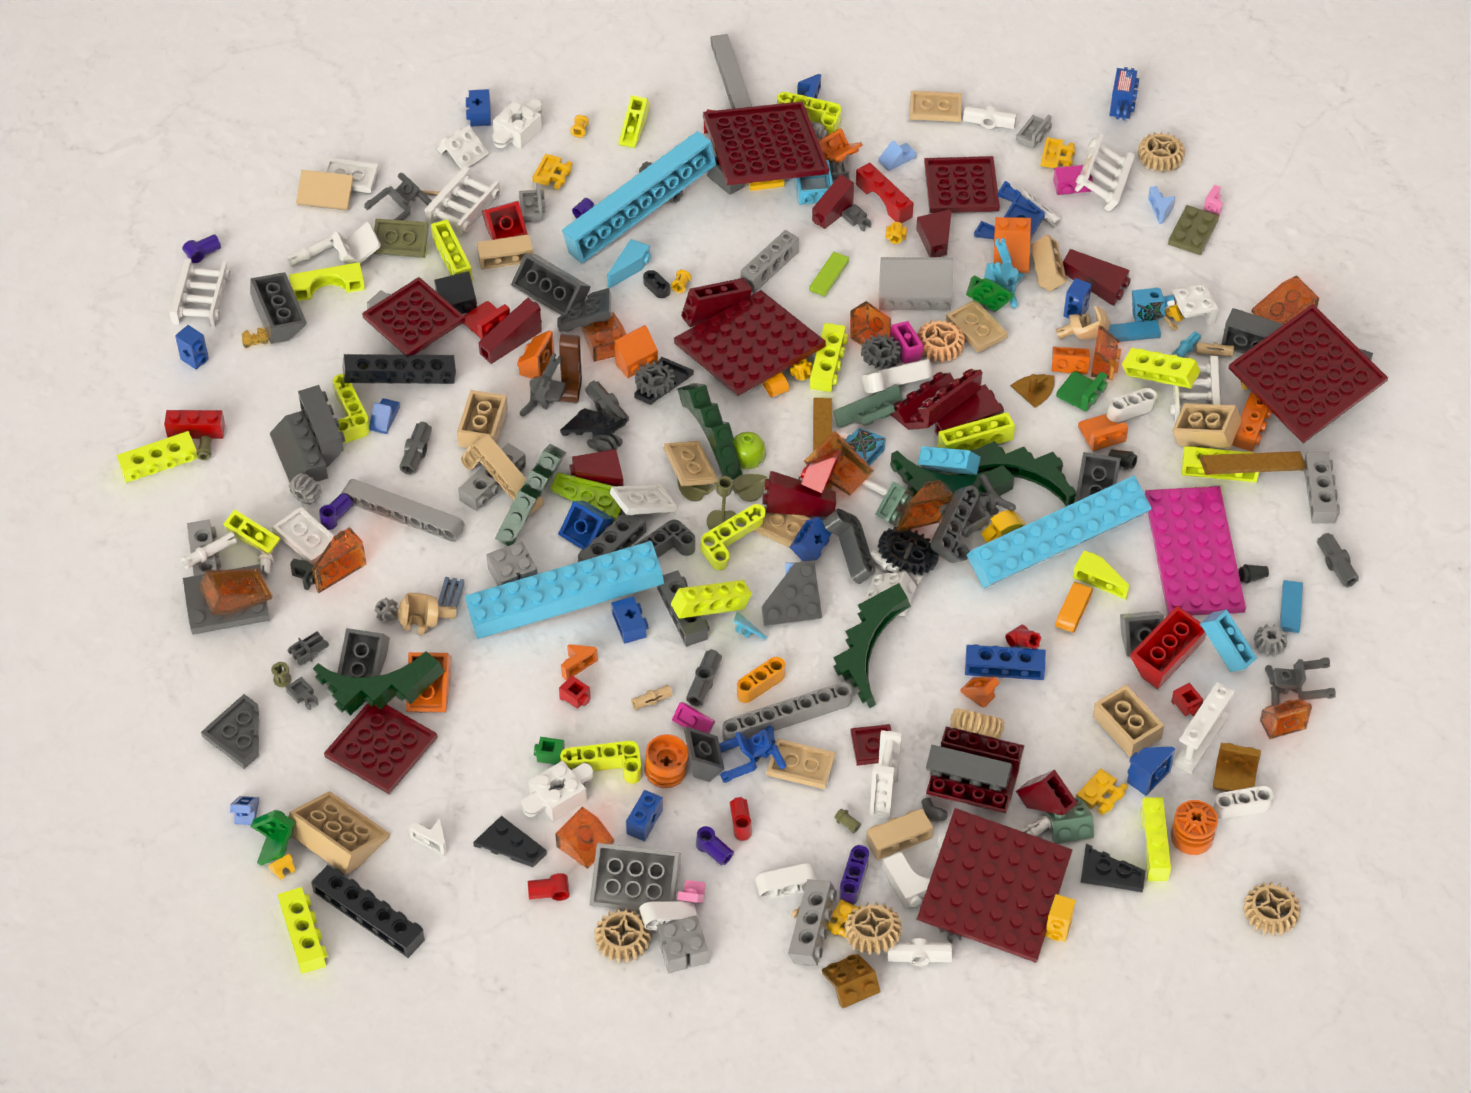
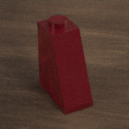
M842 174L838 176L812 208V221L816 225L826 229L842 216V211L853 205L854 182Z
M950 209L917 217L916 230L929 257L947 255L951 224Z
M616 449L572 456V464L569 465L571 476L574 475L575 477L616 487L624 486Z
M1056 770L1028 780L1016 790L1026 808L1065 815L1078 804Z

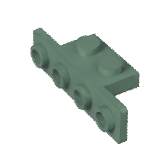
M895 384L886 388V390L876 392L834 410L833 414L837 427L841 428L853 422L866 426L872 424L876 419L887 418L890 413L895 412L893 404L903 400L899 386Z

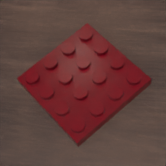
M993 156L924 158L929 213L949 209L951 213L993 212L1000 210Z
M420 277L362 313L363 319L402 354L407 356L415 355L465 322V316Z
M367 703L324 752V756L380 790L390 794L438 736L436 732L387 704L379 710L375 705L371 707Z

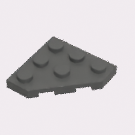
M606 288L592 292L587 296L588 299L584 303L578 302L570 308L571 312L568 315L562 314L558 317L557 327L559 332H569L574 328L586 327L591 325V323L604 322L611 318L610 289Z
M814 560L794 563L761 606L764 626L822 618Z
M245 694L201 731L203 738L244 769L259 756V706Z

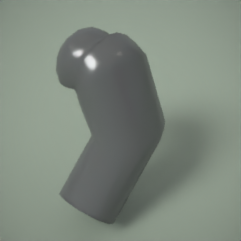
M924 798L921 801L927 818L935 821L947 819V811L933 806L931 798Z

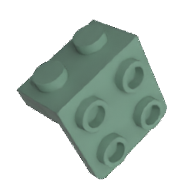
M893 482L875 515L894 526L897 523L900 524L905 515L903 513L905 508L909 507L913 502L914 493Z
M1075 797L1078 804L1065 815L1046 812L1051 821L1052 841L1054 843L1094 838L1093 815L1084 800Z

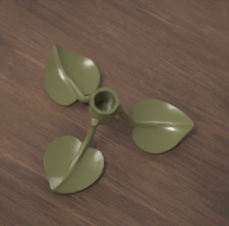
M744 474L736 477L734 481L730 477L722 476L711 488L710 484L681 486L678 478L677 483L681 494L690 501H700L704 494L708 495L717 488V494L722 497L721 511L714 510L707 516V526L709 530H712L737 515L734 511H725L726 497L731 494L732 490L735 494L739 493L740 498L744 501H756L764 492L767 476ZM727 533L721 534L724 537L729 536Z

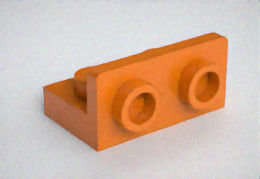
M1053 346L1052 372L1088 374L1089 349Z

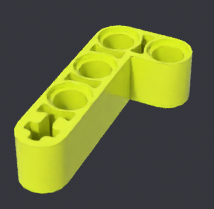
M781 92L777 95V104L803 101L810 121L824 125V130H827L828 134L837 130L841 123V106L837 103L790 92Z
M338 374L333 378L334 393L345 414L344 418L338 420L340 427L338 430L344 434L345 442L343 443H348L367 436L370 432L368 416L352 383H344L343 374Z
M760 504L751 505L702 536L700 550L715 570L721 571L727 568L729 562L727 546L763 525L765 508ZM741 523V524H743V525H745V526H744V527H739V526H737L736 524ZM727 533L729 536L724 537L721 534ZM710 542L713 545L707 546L705 543ZM717 557H722V558H724V560H723V561H719V560H717L716 558H717Z
M634 741L570 747L562 750L560 754V761H563L570 770L582 763L589 764L593 771L622 768L624 780L630 784L639 782L642 776L639 747Z

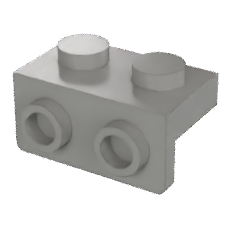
M1048 114L1045 119L1032 115L1016 135V141L1034 148L1038 142L1041 143L1045 133L1051 130L1052 116Z
M536 183V190L519 191L520 208L524 221L543 220L542 213L546 212L545 202L541 201L544 200V189H540V183Z

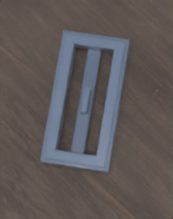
M445 577L438 600L439 606H443L448 586L451 585L444 607L450 606L455 586H458L453 606H456L457 612L465 584L464 579L457 581V578L449 580V577Z

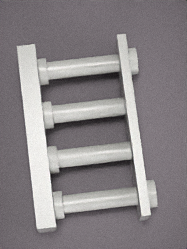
M1100 134L1089 142L1088 146L1090 148L1081 174L1076 179L1075 191L1078 192L1083 186H1086L1105 198L1104 209L1110 212L1119 203L1135 155L1131 152H1128L1125 156L1117 155L1101 144L1103 134ZM1098 151L1117 162L1118 167L1115 168L1096 156ZM1096 163L1113 174L1114 179L1111 180L1092 168L1093 164ZM1089 175L1109 186L1110 191L1107 192L1088 180Z
M464 166L425 208L426 222L432 224L438 218L448 219L449 223L457 226L458 237H462L482 215L481 211L487 209L495 199L499 198L501 193L499 181L496 180L491 187L473 180L470 168ZM470 185L485 193L479 198L463 189ZM460 196L475 204L469 209L453 200ZM450 207L465 215L460 220L443 211Z
M184 258L169 311L172 324H179L181 317L198 316L209 317L211 327H215L216 320L220 318V305L226 282L231 276V271L228 269L226 261H223L221 270L195 268L192 265L191 259ZM195 275L219 277L217 283L191 281ZM188 290H215L213 297L188 295ZM188 302L211 304L210 310L184 308V305Z
M1210 356L1209 363L1198 365L1200 371L1205 372L1209 377L1206 379L1197 378L1193 386H1206V388H1209L1207 393L1179 392V386L1172 385L1173 404H1171L1170 414L1174 415V422L1177 421L1183 407L1180 406L1179 399L1207 400L1210 404L1220 405L1218 356Z
M1218 682L1215 684L1180 737L1179 741L1184 743L1185 746L1174 761V766L1192 775L1229 718V713L1223 710L1234 695V690Z
M881 730L879 764H874L872 772L870 816L890 819L893 781H898L902 734L894 731Z

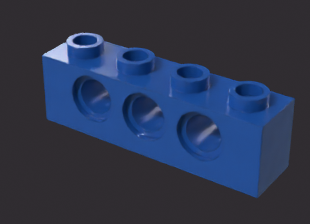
M978 644L966 645L965 675L1044 680L1046 650L1038 648L980 646Z

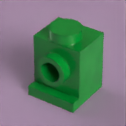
M540 736L539 744H535L534 756L537 757V762L554 765L561 762L560 754L565 749L564 740Z

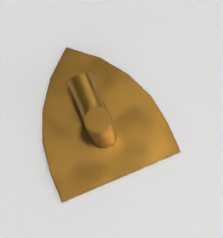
M1031 374L1010 386L1036 408L1051 395L1054 387V376Z

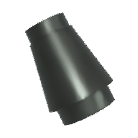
M1111 449L1108 454L1111 457L1121 458L1120 466L1127 470L1129 468L1133 469L1137 463L1138 457L1132 451Z
M1244 564L1238 570L1240 581L1250 583L1268 577L1269 569L1267 566Z

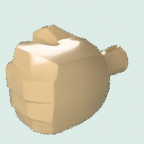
M1096 306L1094 308L1097 322L1091 324L1089 314H1082V317L1078 314L1069 315L1070 324L1057 328L1056 332H1058L1057 336L1060 340L1072 334H1075L1079 340H1092L1106 335L1111 322L1106 312L1099 306Z
M407 593L400 602L397 616L404 630L410 631L411 625L417 624L419 626L418 634L424 635L430 627H436L438 618L455 619L456 606H439L437 598L428 594Z

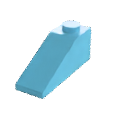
M630 239L607 274V287L611 288L641 271L646 263L648 264L651 260L650 245Z

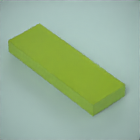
M833 251L809 286V291L825 297L849 263V257Z

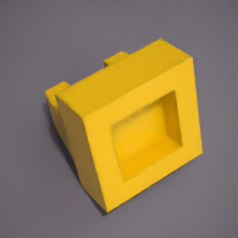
M1176 302L1175 305L1165 309L1166 316L1174 317L1175 321L1183 320L1184 316Z
M289 853L268 865L271 872L279 880L285 877L282 873L284 868H287L290 873L295 872L293 859Z

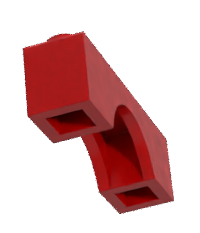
M868 163L856 170V185L865 194L870 192L876 193L884 202L888 215L895 222L904 223L913 218L914 203L875 166Z

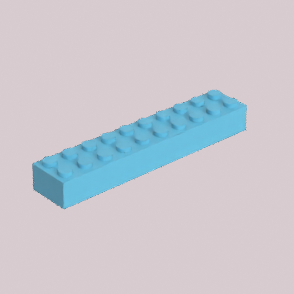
M699 131L695 132L619 189L594 205L571 224L567 225L562 229L569 254L581 264L716 166L711 141Z
M1134 475L981 545L966 555L983 589L1142 516L1152 508Z
M648 541L465 595V600L476 637L480 639L664 584V579L652 541Z

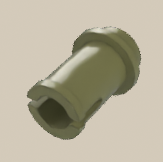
M208 436L200 438V445L197 450L198 458L203 461L208 460L212 455L210 450L212 439Z
M840 809L834 817L838 824L841 823L853 834L861 826L860 822L848 814V810Z

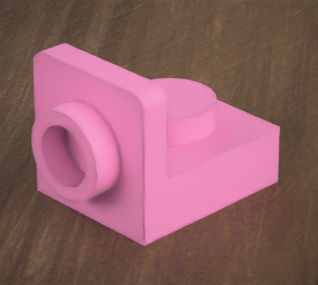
M1213 186L1205 199L1203 210L1220 215L1223 202L1220 201L1222 196L1220 195V186Z
M685 880L684 892H678L677 900L704 903L706 883Z

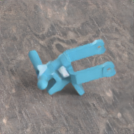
M997 238L995 246L1002 259V265L999 262H996V264L993 262L987 263L984 278H988L1012 292L1014 297L1010 300L1012 308H1017L1018 302L1015 291L1017 283L1024 276V273H1019L1016 268H1013L1006 240L1001 238L1000 243Z

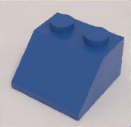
M573 501L558 535L579 548L586 549L595 537H599L605 528L612 524L614 518L586 501Z
M1146 747L1139 753L1135 752L1129 760L1130 767L1127 771V783L1147 796L1171 771L1175 748Z

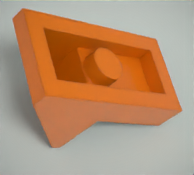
M567 645L570 658L561 664L562 677L567 680L571 675L575 676L597 662V648Z
M996 677L971 678L960 691L984 708L995 698L994 688L1000 682Z

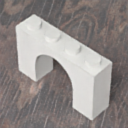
M946 833L938 836L937 848L939 852ZM902 852L883 859L882 871L903 907L907 909L920 905L923 902L930 878L921 877L911 869Z

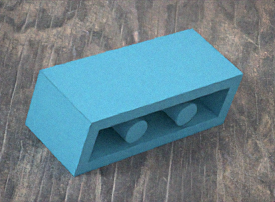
M921 446L918 465L930 471L977 475L981 457L970 450Z
M1227 609L1212 612L1200 623L1230 672L1244 670L1257 659Z

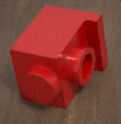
M571 675L559 687L560 700H565L577 709L581 705L586 706L591 699L590 687Z
M1189 682L1173 691L1171 702L1186 717L1190 714L1195 716L1204 699Z

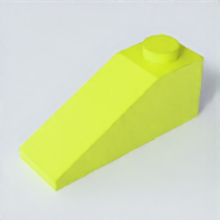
M631 95L619 145L636 148L650 109V103L647 98Z
M235 509L223 524L228 533L232 532L235 535L234 537L269 555L281 540L278 536Z
M1084 550L1074 567L1073 578L1127 599L1130 585L1102 557Z

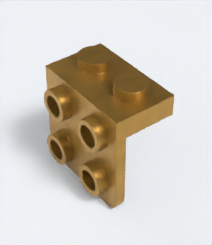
M1221 742L1213 788L1228 792L1254 787L1261 750Z
M859 954L849 955L846 959L831 963L822 969V974L835 987L838 1002L842 1008L881 992L875 970Z

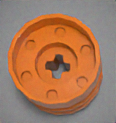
M664 734L653 738L649 742L646 749L644 766L645 776L649 782L657 787L672 788L683 781L687 772L689 755L684 741L677 736Z
M1199 800L1186 801L1177 808L1171 829V841L1178 850L1189 855H1200L1210 849L1218 824V817L1214 808L1206 802Z

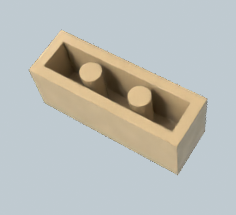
M529 234L477 242L481 270L520 264L525 253L533 254Z
M1047 234L1031 244V255L1035 262L1034 269L1037 272L1039 286L1051 292L1067 282L1059 243Z
M923 809L913 810L902 817L892 818L884 824L872 826L867 830L866 842L876 860L932 839L933 826Z

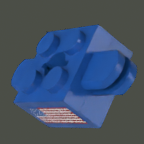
M1124 67V69L1117 68L1109 116H1113L1117 120L1119 118H1122L1124 121L1130 119V113L1135 110L1136 102H1133V100L1136 101L1138 90H1135V88H1138L1140 79L1136 78L1137 71L1134 70L1135 68H1131V70L1128 67Z

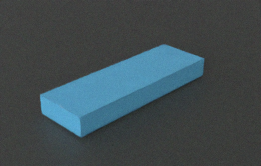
M1152 320L1111 324L1105 337L1107 343L1160 338L1161 332L1158 321Z
M1283 580L1280 627H1282L1283 631L1299 633L1303 582Z

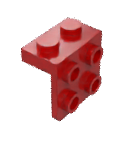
M485 301L464 315L465 322L463 324L482 339L510 314V308L504 304L497 309L491 302Z

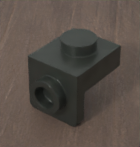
M293 558L290 563L292 576L301 578L304 589L309 590L311 585H314L317 580L315 566L307 561Z

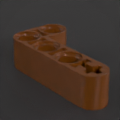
M561 334L559 340V354L562 357L560 362L561 382H564L566 387L559 402L578 403L582 384L580 336Z

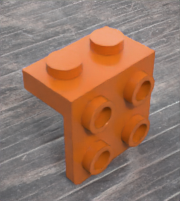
M842 128L818 140L825 159L829 160V164L845 160L846 155L857 153L859 151L858 148L863 146L862 142L849 144Z
M1106 414L1078 423V428L1092 452L1126 442L1128 433L1126 422L1117 424V422L1110 421Z

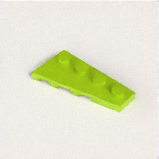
M557 472L551 485L552 492L571 501H586L613 517L614 522L622 512V508L610 494L611 487L616 486Z

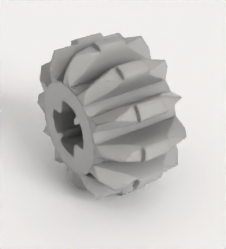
M299 473L289 484L290 492L294 494L298 501L300 500L304 504L311 505L322 493L321 486L307 474Z
M1267 624L1264 628L1259 627L1256 634H1254V646L1259 649V654L1264 652L1266 657L1269 654H1272L1274 657L1277 653L1282 654L1287 646V635L1285 632H1282V627L1276 628L1275 624L1272 627Z

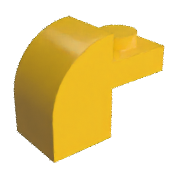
M1006 510L991 518L992 523L980 534L988 543L1025 526L1026 523L1018 513Z

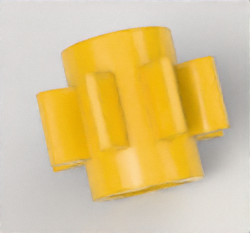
M893 222L890 226H886L885 238H889L891 243L899 244L902 242V239L906 240L907 227H903L902 223Z
M803 359L792 365V368H790L791 376H795L800 381L808 379L813 368L812 362L808 363L807 359Z

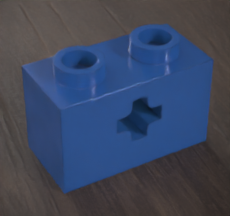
M489 89L469 90V97H466V108H469L466 109V119L470 120V126H491Z
M1077 278L1074 279L1066 292L1063 317L1069 318V315L1075 314L1082 317V314L1086 313L1089 307L1092 284Z
M187 325L175 335L182 361L194 369H198L206 363L209 357L202 333Z
M819 517L808 519L789 548L803 562L815 561L821 556V551L828 544L832 533L824 527L823 521Z
M634 596L611 602L612 615L624 644L646 638V629H649L646 618H642L641 605L636 603Z
M647 790L642 792L626 820L627 835L646 841L663 811V797Z

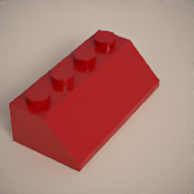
M1176 606L1130 654L1141 677L1156 689H1159L1204 642L1207 634L1200 625L1201 622L1179 606Z

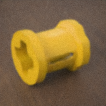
M576 115L574 125L570 129L571 134L578 138L583 137L586 133L585 128L589 125V119L584 115Z
M683 269L678 270L676 279L671 283V289L677 293L685 292L686 284L692 278L691 274Z

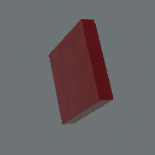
M890 724L851 728L850 733L857 766L879 763L881 730L891 731Z

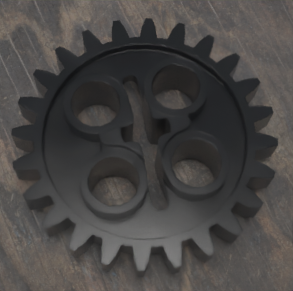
M901 526L900 530L897 527H894L893 530L888 528L887 531L883 532L878 541V552L883 553L881 558H887L886 563H892V568L899 567L900 572L904 569L908 574L912 571L914 575L917 572L923 575L924 572L929 573L930 570L933 571L939 560V554L932 550L931 543H929L931 539H925V534L919 535L918 530L912 532L910 528L905 530L903 526ZM912 542L913 546L910 550L908 558L904 559V555L909 546V543Z

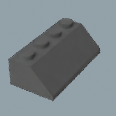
M525 253L511 283L513 287L565 316L571 312L570 308L578 302L584 303L591 288L588 284L547 260L530 253Z
M286 273L250 278V295L270 343L289 341L306 326L307 322Z
M316 385L298 391L301 411H304L327 468L344 450L343 442H345L343 432L338 430L340 427L337 418L332 416L334 412L331 404H327L328 397L326 392H322L320 386Z
M304 411L286 415L270 432V437L289 483L299 473L307 474L317 482L327 479L326 463Z
M931 745L926 770L930 771L932 776L941 777L944 774L950 776L949 779L961 782L964 779L970 781V785L981 787L982 784L990 786L989 789L1001 792L1002 789L1007 790L1013 767L1011 763Z

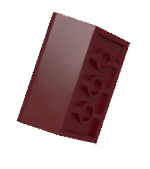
M968 369L963 372L961 378L954 379L951 373L938 372L933 375L931 381L922 383L919 386L920 389L908 393L906 399L893 404L895 412L890 413V415L908 430L929 428L981 390L983 372L981 369Z
M946 726L941 747L1011 763L1013 771L1007 790L1002 789L1001 792L989 789L990 786L982 784L981 787L970 785V781L964 779L961 782L949 779L950 776L942 774L941 777L931 775L926 794L1006 814L1017 781L1025 745Z

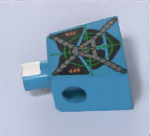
M1160 288L1132 290V313L1135 322L1163 318L1165 316V307L1175 305L1173 295L1163 296Z
M857 428L852 435L843 431L838 439L844 443V457L863 472L885 451L886 438L862 428Z

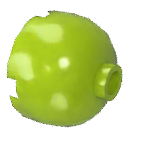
M741 432L734 437L733 444L740 468L753 469L758 467L759 463L765 461L766 447L759 435L754 432Z

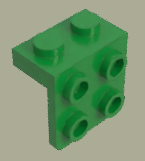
M975 275L970 279L966 293L968 297L994 312L1014 297L1012 292L988 278L982 280Z
M1072 372L1058 389L1056 396L1087 412L1096 403L1101 393H1104L1108 386L1106 382L1107 374L1100 372L1092 380L1078 372Z
M273 810L252 820L250 827L266 836L257 864L260 866L282 858L287 851L286 845L293 834L295 821L285 816L282 811Z

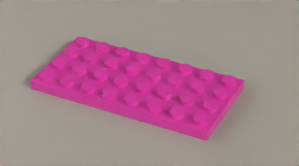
M1220 486L1145 490V496L1152 508L1148 511L1167 615L1176 606H1179L1191 616L1210 615L1212 612L1226 609L1229 613H1245L1246 606Z

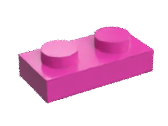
M684 702L679 703L672 718V721L684 728L690 727L709 734L715 723V720Z

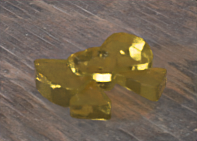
M257 328V335L253 333L252 336L246 330L242 333V343L245 348L260 343L268 344V336L265 333V329Z

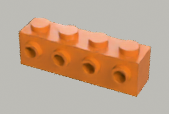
M1250 392L1242 412V422L1232 443V446L1253 452L1255 445L1259 446L1262 439L1260 433L1265 432L1267 426L1265 420L1266 418L1270 419L1272 414L1252 392Z

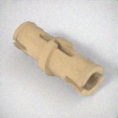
M1197 342L1196 354L1233 357L1234 345H1220L1217 342L1213 344Z
M669 685L656 690L650 689L646 694L632 698L631 703L635 710L650 704L653 706L660 700L672 697V691Z

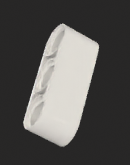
M1144 388L1113 398L1106 416L1112 422H1120L1149 413L1154 407L1157 393L1151 388Z
M1258 786L1222 792L1216 796L1213 808L1220 819L1266 812L1270 809L1273 791L1267 786Z
M805 863L761 873L755 877V882L760 898L769 900L804 892L807 879L817 880L813 865Z
M689 901L647 902L639 908L647 930H657L656 925L697 915L694 903Z

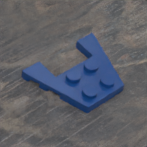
M1004 181L998 191V197L1012 202L1004 217L1031 218L1032 239L1045 217V212L1029 199L1024 198L1017 189H1013L1010 183ZM981 221L974 232V237L994 239L995 226Z

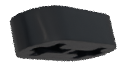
M648 270L643 274V284L656 297L666 298L670 295V284L658 272Z

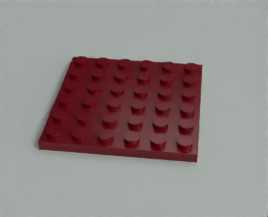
M803 101L703 112V120L727 185L829 174L828 164Z
M762 290L674 337V344L737 396L826 347V341Z
M1314 304L1308 306L1228 366V369L1303 444L1388 381V377Z
M954 808L916 920L1036 963L1047 932L1048 916L1055 895L1059 894L1073 849Z

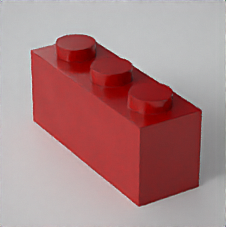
M166 410L164 426L167 438L189 431L192 439H200L203 436H208L211 439H223L225 421L222 410Z

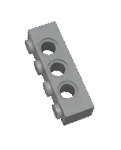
M784 230L741 270V278L746 280L753 293L759 290L799 253V237Z
M507 443L502 448V451L520 472L523 471L526 467L525 453ZM482 466L458 488L459 500L475 511H478L488 503L489 499L497 495L502 487L488 470Z
M1306 452L1304 459L1306 468L1304 473L1312 523H1335L1336 516L1340 514V505L1336 504L1338 492L1337 489H1334L1335 475H1332L1333 460H1330L1329 452Z
M210 519L187 523L191 553L195 552V549L198 547L202 548L214 542L213 538H217L215 526L211 527ZM215 553L208 557L206 561H200L193 565L194 576L218 572V568H221L219 556L216 557Z
M811 879L806 881L788 952L794 964L818 966L819 958L823 956V942L828 936L827 926L828 922L832 919L833 902L837 899V890L831 881Z

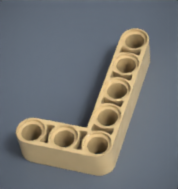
M484 434L473 442L461 457L463 465L468 470H473L482 463L513 501L526 481L523 474L488 434ZM541 496L529 516L544 505V500Z

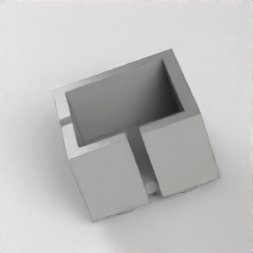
M522 541L486 554L488 569L497 586L518 580L517 575L519 574L520 579L538 574L537 567Z
M697 915L656 925L657 940L668 974L687 969V954H689L691 968L709 963V950Z

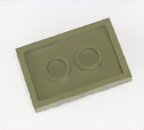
M1186 205L1168 240V245L1202 255L1219 221L1220 215Z
M375 219L374 231L381 246L373 254L425 258L428 222Z

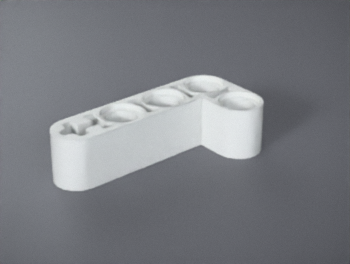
M923 359L861 375L865 393H874L886 390V388L895 384L902 385L933 377L930 359Z

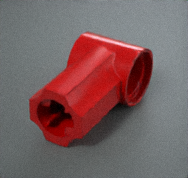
M1023 624L1005 635L1010 647L1023 646L1035 649L1040 646L1042 639L1039 633L1029 630Z
M737 797L730 801L733 832L736 839L745 841L752 835L751 818L747 799Z
M557 873L550 876L549 879L527 881L529 900L551 897L553 900L562 901L570 896L568 876L566 874Z

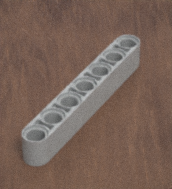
M728 34L711 36V47L731 108L752 107Z
M350 479L340 493L348 495L356 507L448 541H455L465 526L463 520L459 517L356 479Z
M841 682L729 718L722 725L723 740L727 741L735 738L737 732L742 733L749 739L761 730H766L767 726H772L774 731L844 709L851 704L852 688L848 683Z

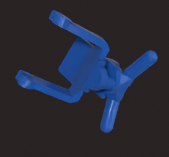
M767 726L766 730H761L749 739L742 733L737 732L735 738L719 743L721 753L740 746L741 751L750 758V763L722 772L720 776L723 783L730 782L734 778L755 771L757 768L756 762L759 761V758L763 756L766 759L770 754L773 755L780 769L786 768V763L778 746L775 744L772 726Z

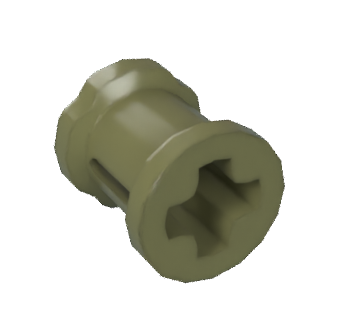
M285 662L274 664L271 668L274 675V684L278 687L288 686L291 683L289 666Z

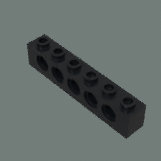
M344 354L343 356L344 383L454 384L456 367L454 355Z
M327 865L311 881L313 893L407 958L425 941L423 928L418 923L409 921L402 912L393 910L386 901L377 899L370 890L365 891L354 879L349 880L338 868L334 869Z

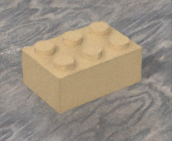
M470 390L457 431L459 447L468 448L484 434H488L498 444L508 411L507 395Z
M1184 403L1172 432L1178 446L1230 448L1242 420L1236 405Z
M1127 685L1095 703L1093 718L1130 758L1135 752L1139 753L1143 748L1149 747L1162 739L1164 724Z

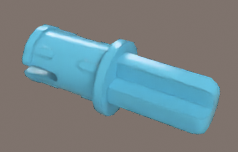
M1194 331L1186 340L1180 342L1179 347L1172 352V355L1177 354L1178 357L1184 358L1188 352L1193 351V346L1201 339V335Z

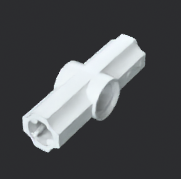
M988 106L985 109L965 107L963 121L979 123L985 129H993L995 126L1014 129L1017 115L999 112L997 108Z
M916 938L910 942L895 943L894 949L888 947L887 959L888 962H910L915 966H924L929 962H951L952 945L951 943H929L926 939Z

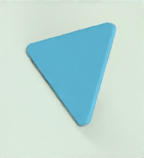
M739 612L735 614L734 623L737 624L735 630L738 634L744 628L745 631L742 634L745 638L754 633L766 640L767 636Z

